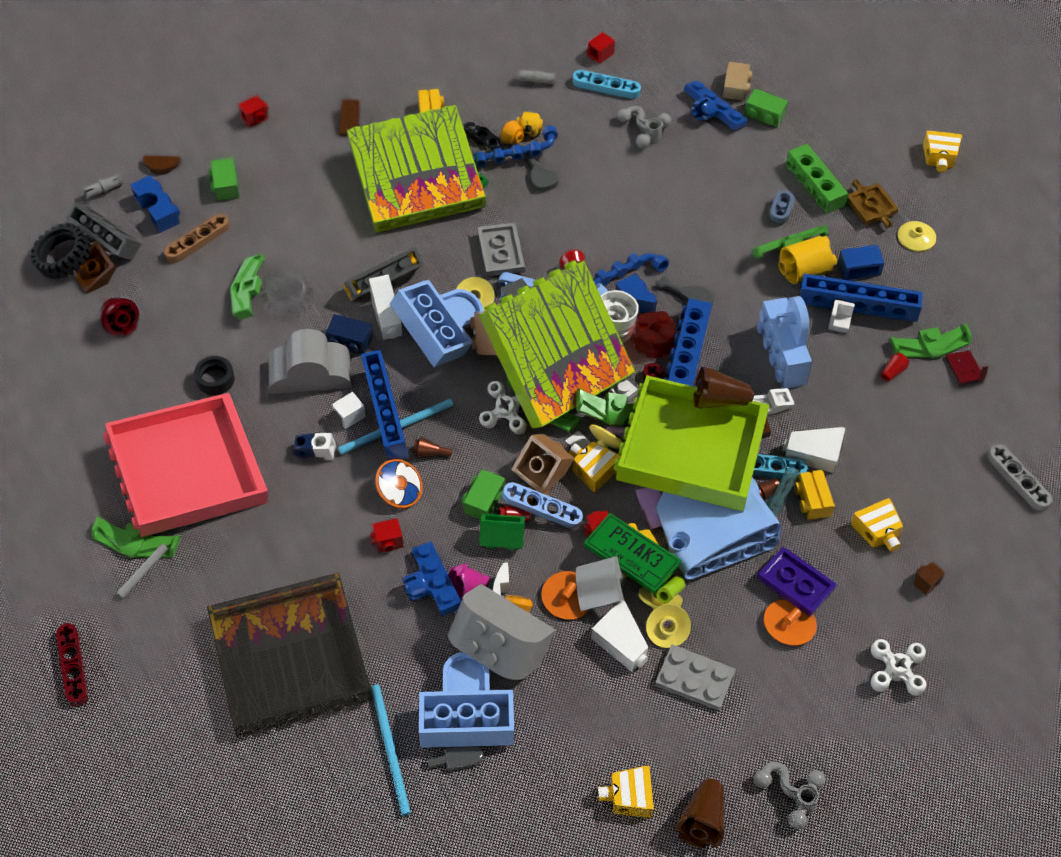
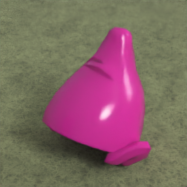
M467 563L452 567L448 573L461 601L467 592L480 584L486 586L490 581L489 576L467 567Z

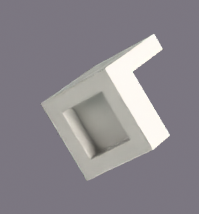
M835 300L828 329L848 334L855 304Z
M353 392L333 403V408L341 416L345 429L366 417L364 404Z

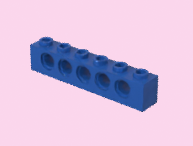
M810 274L803 275L799 294L804 300L805 305L833 309L835 300L855 304L853 310L855 313L912 322L918 321L923 300V292Z
M689 298L687 306L683 305L681 317L684 320H679L677 331H680V334L676 333L674 345L677 347L672 348L670 360H673V363H668L666 375H669V378L665 377L664 380L693 386L712 303Z
M381 349L361 354L387 459L400 460L408 458L409 455Z

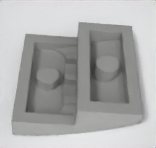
M617 557L576 567V586L581 611L624 601L619 581L622 578Z

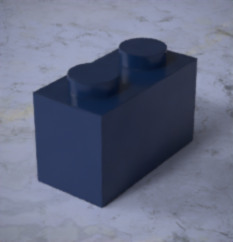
M334 314L325 332L328 342L340 343L353 353H366L373 338L372 324Z

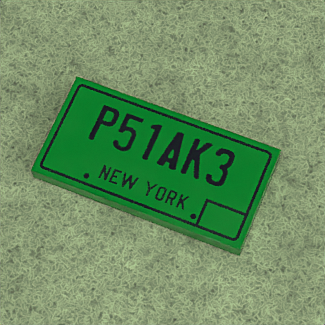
M612 513L606 516L585 540L583 545L603 560L617 557L621 572L654 595L680 566L682 561Z

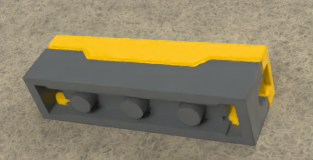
M413 247L345 281L342 285L350 300L353 301L370 292V278L389 274L390 281H393L424 265V262L416 247Z

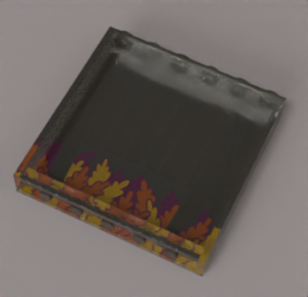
M339 572L207 606L236 737H247L260 730H273L282 724H295L304 718H317L326 712L342 711L348 706H360L373 700Z

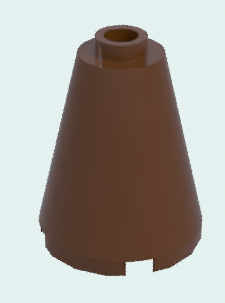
M703 366L699 369L695 381L697 393L694 392L693 394L694 407L701 409L747 406L749 402L753 401L754 390L750 384L709 367Z
M709 778L700 783L677 821L676 832L679 830V837L692 846L704 848L705 845H712V848H716L722 844L724 838V787L716 779Z

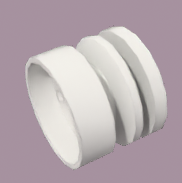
M607 291L601 295V298L621 342L624 343L633 335L639 306L636 299L624 291Z

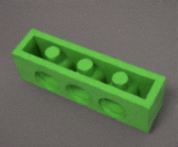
M808 144L788 151L786 160L788 169L795 174L797 180L803 184L808 194L812 195L817 205L826 214L846 205L849 193Z

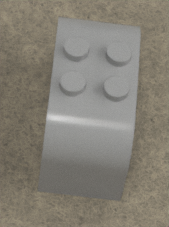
M480 584L463 596L448 633V639L457 649L498 675L508 679L521 680L540 667L556 629Z

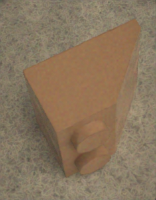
M474 312V317H470L471 329H475V337H472L474 342L472 349H476V353L479 355H497L478 316L482 312Z
M536 434L530 436L511 470L535 490L545 494L565 476L575 458L545 434Z

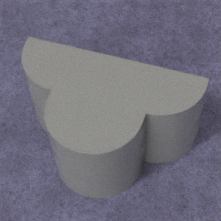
M313 329L297 330L287 337L286 346L275 348L269 354L270 394L352 388L349 349L340 343L328 342L326 336L320 331Z

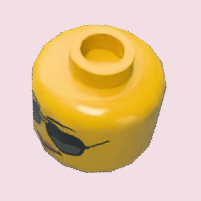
M524 111L521 117H517V122L523 129L524 136L536 137L538 133L541 134L543 119H540L538 113Z

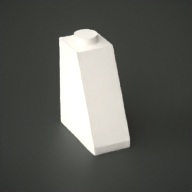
M389 274L370 278L372 306L383 340L402 336L401 320L390 306L394 293Z
M837 427L791 432L790 440L785 439L782 451L786 452L785 457L802 459L809 467L834 473L845 428Z
M618 602L592 628L591 639L633 672L637 666L641 668L648 659V646L626 602Z

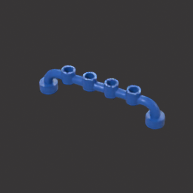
M552 125L544 127L542 133L546 141L542 143L533 141L526 146L513 145L510 149L505 150L496 148L489 153L476 152L473 155L474 162L477 167H484L487 164V160L494 159V163L501 164L505 161L504 157L512 156L513 160L518 161L523 158L524 153H530L532 157H538L541 155V150L550 148L555 142V139L558 137L557 128Z
M632 253L628 256L627 263L623 265L619 261L613 263L611 266L612 271L608 273L603 269L597 271L595 274L596 279L593 281L595 285L601 283L605 286L609 284L611 279L617 276L621 278L627 271L633 268L639 269L647 261H652L653 267L658 272H663L668 268L670 261L664 255L658 256L647 253L638 256L636 253Z

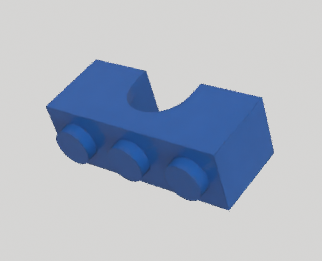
M149 175L130 184L133 196L141 208L151 206L147 208L150 220L159 233L180 224L178 217L180 211L175 204L172 205L170 196L167 192H163L158 180L155 181Z

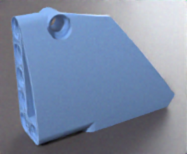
M753 477L744 512L663 492L656 507L668 543V551L682 560L678 568L687 580L700 577L769 551L779 543L782 526L760 496L759 487Z

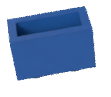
M878 245L840 250L837 261L843 280L881 275L885 264Z

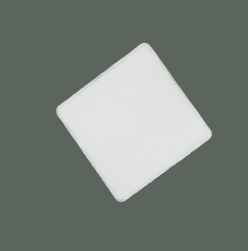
M580 431L565 440L571 447L574 444H578L584 448L590 443Z

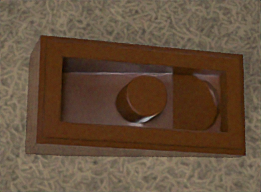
M342 99L339 135L348 136V129L359 127L360 100Z

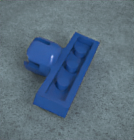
M694 81L685 84L683 91L696 100L691 107V113L694 118H697L699 121H705L712 117H717L733 130L746 126L748 120L740 112L730 107L727 102L716 96L714 92L707 89L703 83Z
M432 541L412 548V554L420 570L402 579L406 594L411 595L408 598L411 601H416L431 595L442 616L457 611L461 600Z

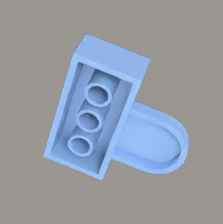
M429 280L398 290L390 302V306L433 367L464 356L474 343L464 329L471 327L470 317H474V312L484 311L481 301L473 293L463 289H456L439 295Z
M800 296L791 297L789 300L786 297L763 301L762 310L759 311L760 320L757 323V330L759 334H762L764 349L768 350L770 365L775 368L776 380L780 382L782 389L804 386L807 383L812 363L806 347L809 333V316L805 302Z
M463 652L452 655L443 667V691L419 692L420 748L514 745L513 690H490L489 668Z

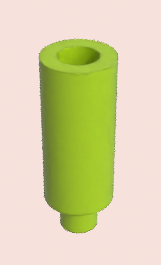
M675 576L657 591V599L661 603H669L684 590V578Z

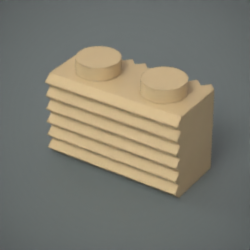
M729 61L723 98L743 101L745 94L749 95L750 84L747 82H751L753 72L749 71L750 64Z

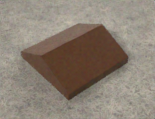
M95 241L90 246L89 258L84 259L86 263L84 265L80 264L78 271L76 269L73 270V275L86 293L107 285L116 269V266L98 241Z

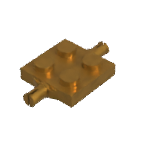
M858 179L853 180L851 184L855 187L856 191L848 194L847 203L863 224L867 226L881 221L886 229L891 228L893 223L888 217L898 214L899 208L879 183L863 186Z

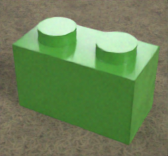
M755 88L746 102L744 115L778 127L786 115L788 101Z
M233 157L211 160V168L208 169L209 178L213 182L210 183L211 193L216 194L217 201L240 198Z
M483 469L478 476L475 475L471 483L472 488L469 493L466 492L462 499L464 514L480 520L482 513L492 514L505 487V478Z

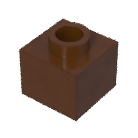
M933 561L926 567L922 565L915 572L916 579L913 585L927 596L941 584L945 572Z

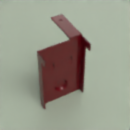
M970 350L946 355V359L959 382V388H961L962 383L976 380L982 381L984 384L989 366L982 367L980 370Z

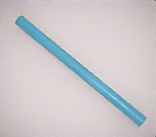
M445 400L400 420L401 428L454 406L452 400ZM380 429L338 447L340 455L381 438Z
M380 685L371 686L372 696L401 815L406 817L411 815L383 697Z

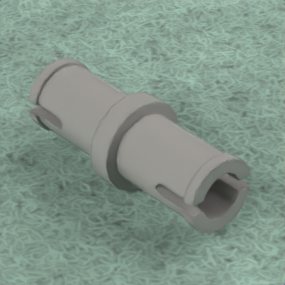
M520 69L519 81L554 85L555 73Z
M118 173L104 180L99 179L97 183L82 188L84 195L87 194L85 196L87 199L100 193H108V190L123 185L122 179H119Z

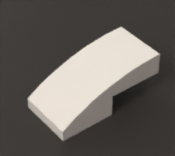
M788 388L769 390L767 395H756L753 398V401L769 404L767 415L785 411L795 405Z
M503 563L499 569L493 586V591L500 596L501 593H509L508 563Z

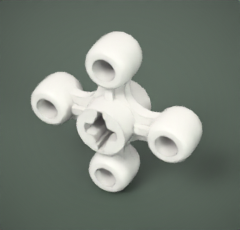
M492 381L488 385V392L493 398H496V408L492 411L482 412L479 416L480 424L484 428L491 429L499 419L505 418L509 420V427L513 433L517 435L523 434L527 429V424L523 418L518 416L521 404L517 396H506L504 385L499 381Z
M878 639L872 644V656L883 660L886 664L885 671H878L871 678V686L875 691H885L889 687L891 680H903L907 685V691L914 696H919L925 691V679L922 676L914 675L910 669L913 663H920L924 659L926 650L923 645L913 643L908 647L906 654H893L886 640Z

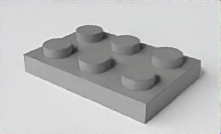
M516 223L477 227L486 277L501 275L503 272H525Z
M671 644L655 686L720 711L736 669Z

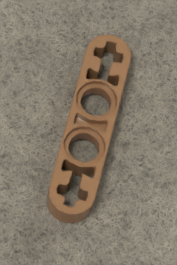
M217 214L167 245L164 249L166 260L170 263H178L225 233L230 227L228 217L224 214ZM203 231H209V232H210V233H209L208 235H206V236H201V235H200V233L203 232ZM188 241L194 242L191 246L184 245Z

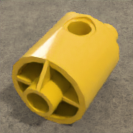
M817 236L783 247L780 251L778 265L782 275H785L790 283L797 284L802 282L804 274L820 276L831 273L833 266L837 265V258L832 254L829 238L827 236Z

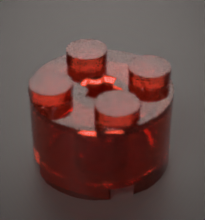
M653 311L638 316L634 334V346L638 352H643L650 358H660L669 353V350L674 345L676 331L675 323L669 317V314L666 311Z

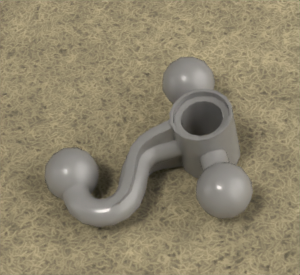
M638 106L623 108L617 113V119L621 123L628 122L632 113L638 114L636 123L645 134L637 136L636 145L642 149L647 148L650 143L659 142L662 139V127H667L671 123V116L668 113L660 114L657 119H644L645 112Z
M776 761L767 763L754 774L753 781L758 788H767L772 783L771 772L777 771L780 774L782 791L795 801L797 810L789 814L788 823L793 829H802L807 824L805 814H810L816 809L819 797L817 789L823 787L826 781L824 774L819 770L809 772L807 775L808 785H803L798 789L790 786L789 771L785 765ZM809 797L812 799V802H805L801 798Z

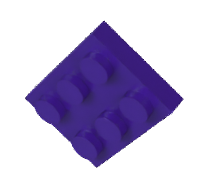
M784 546L757 575L758 580L810 617L837 587L834 581Z

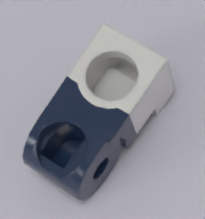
M332 433L297 435L293 454L299 458L324 457L325 460H333L336 444Z

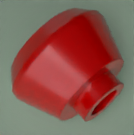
M576 249L566 251L561 256L559 264L565 269L564 265L573 260L576 263L585 261V255L582 251Z

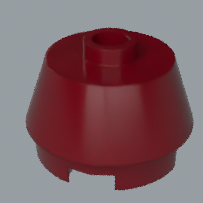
M113 297L102 304L100 308L101 325L107 333L111 335L124 334L127 336L138 327L137 321L140 312L132 300Z

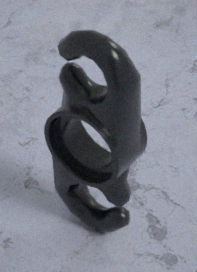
M467 122L464 125L465 134L472 138L475 143L488 147L489 143L495 142L496 145L489 146V149L500 148V139L490 132L487 127L475 125V122ZM475 126V129H468V127ZM479 134L487 135L484 138L478 137Z

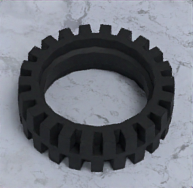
M69 223L64 225L58 224L57 228L53 226L51 231H44L45 235H40L38 237L39 241L34 242L35 247L31 248L32 253H30V257L32 258V263L43 276L52 280L53 278L56 280L60 279V277L66 278L68 273L70 275L74 274L73 270L76 269L78 271L80 269L79 265L86 263L84 259H88V253L91 252V244L85 234L74 224L70 225ZM67 240H75L72 250L66 257L57 262L46 263L49 253L55 246Z

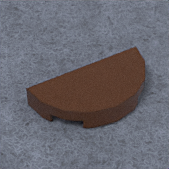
M143 155L145 167L150 169L152 173L157 174L169 173V170L174 167L177 168L181 162L180 156Z

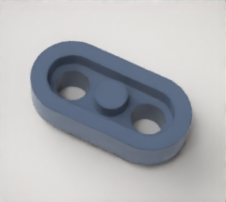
M782 190L776 194L770 211V218L773 222L785 223L789 219L794 203V195L791 192Z

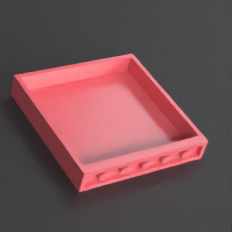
M230 393L105 423L106 432L103 433V438L106 445L110 444L111 449H108L111 462H116V466H114L117 478L122 480L119 483L122 495H127L128 500H125L128 513L133 512L134 517H131L134 530H139L141 537L268 503L266 485Z

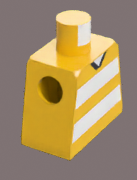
M927 130L923 141L926 163L930 166H936L938 172H945L948 168L954 167L962 134Z
M591 442L584 449L578 444H574L569 450V454L575 458L573 460V472L594 493L617 472L613 470L616 458L621 456L596 442Z
M890 498L854 513L851 525L871 547L876 548L885 544L890 552L900 548L901 544L897 538L901 534L903 525Z
M650 766L612 773L611 786L598 787V801H612L613 813L652 818L654 807Z

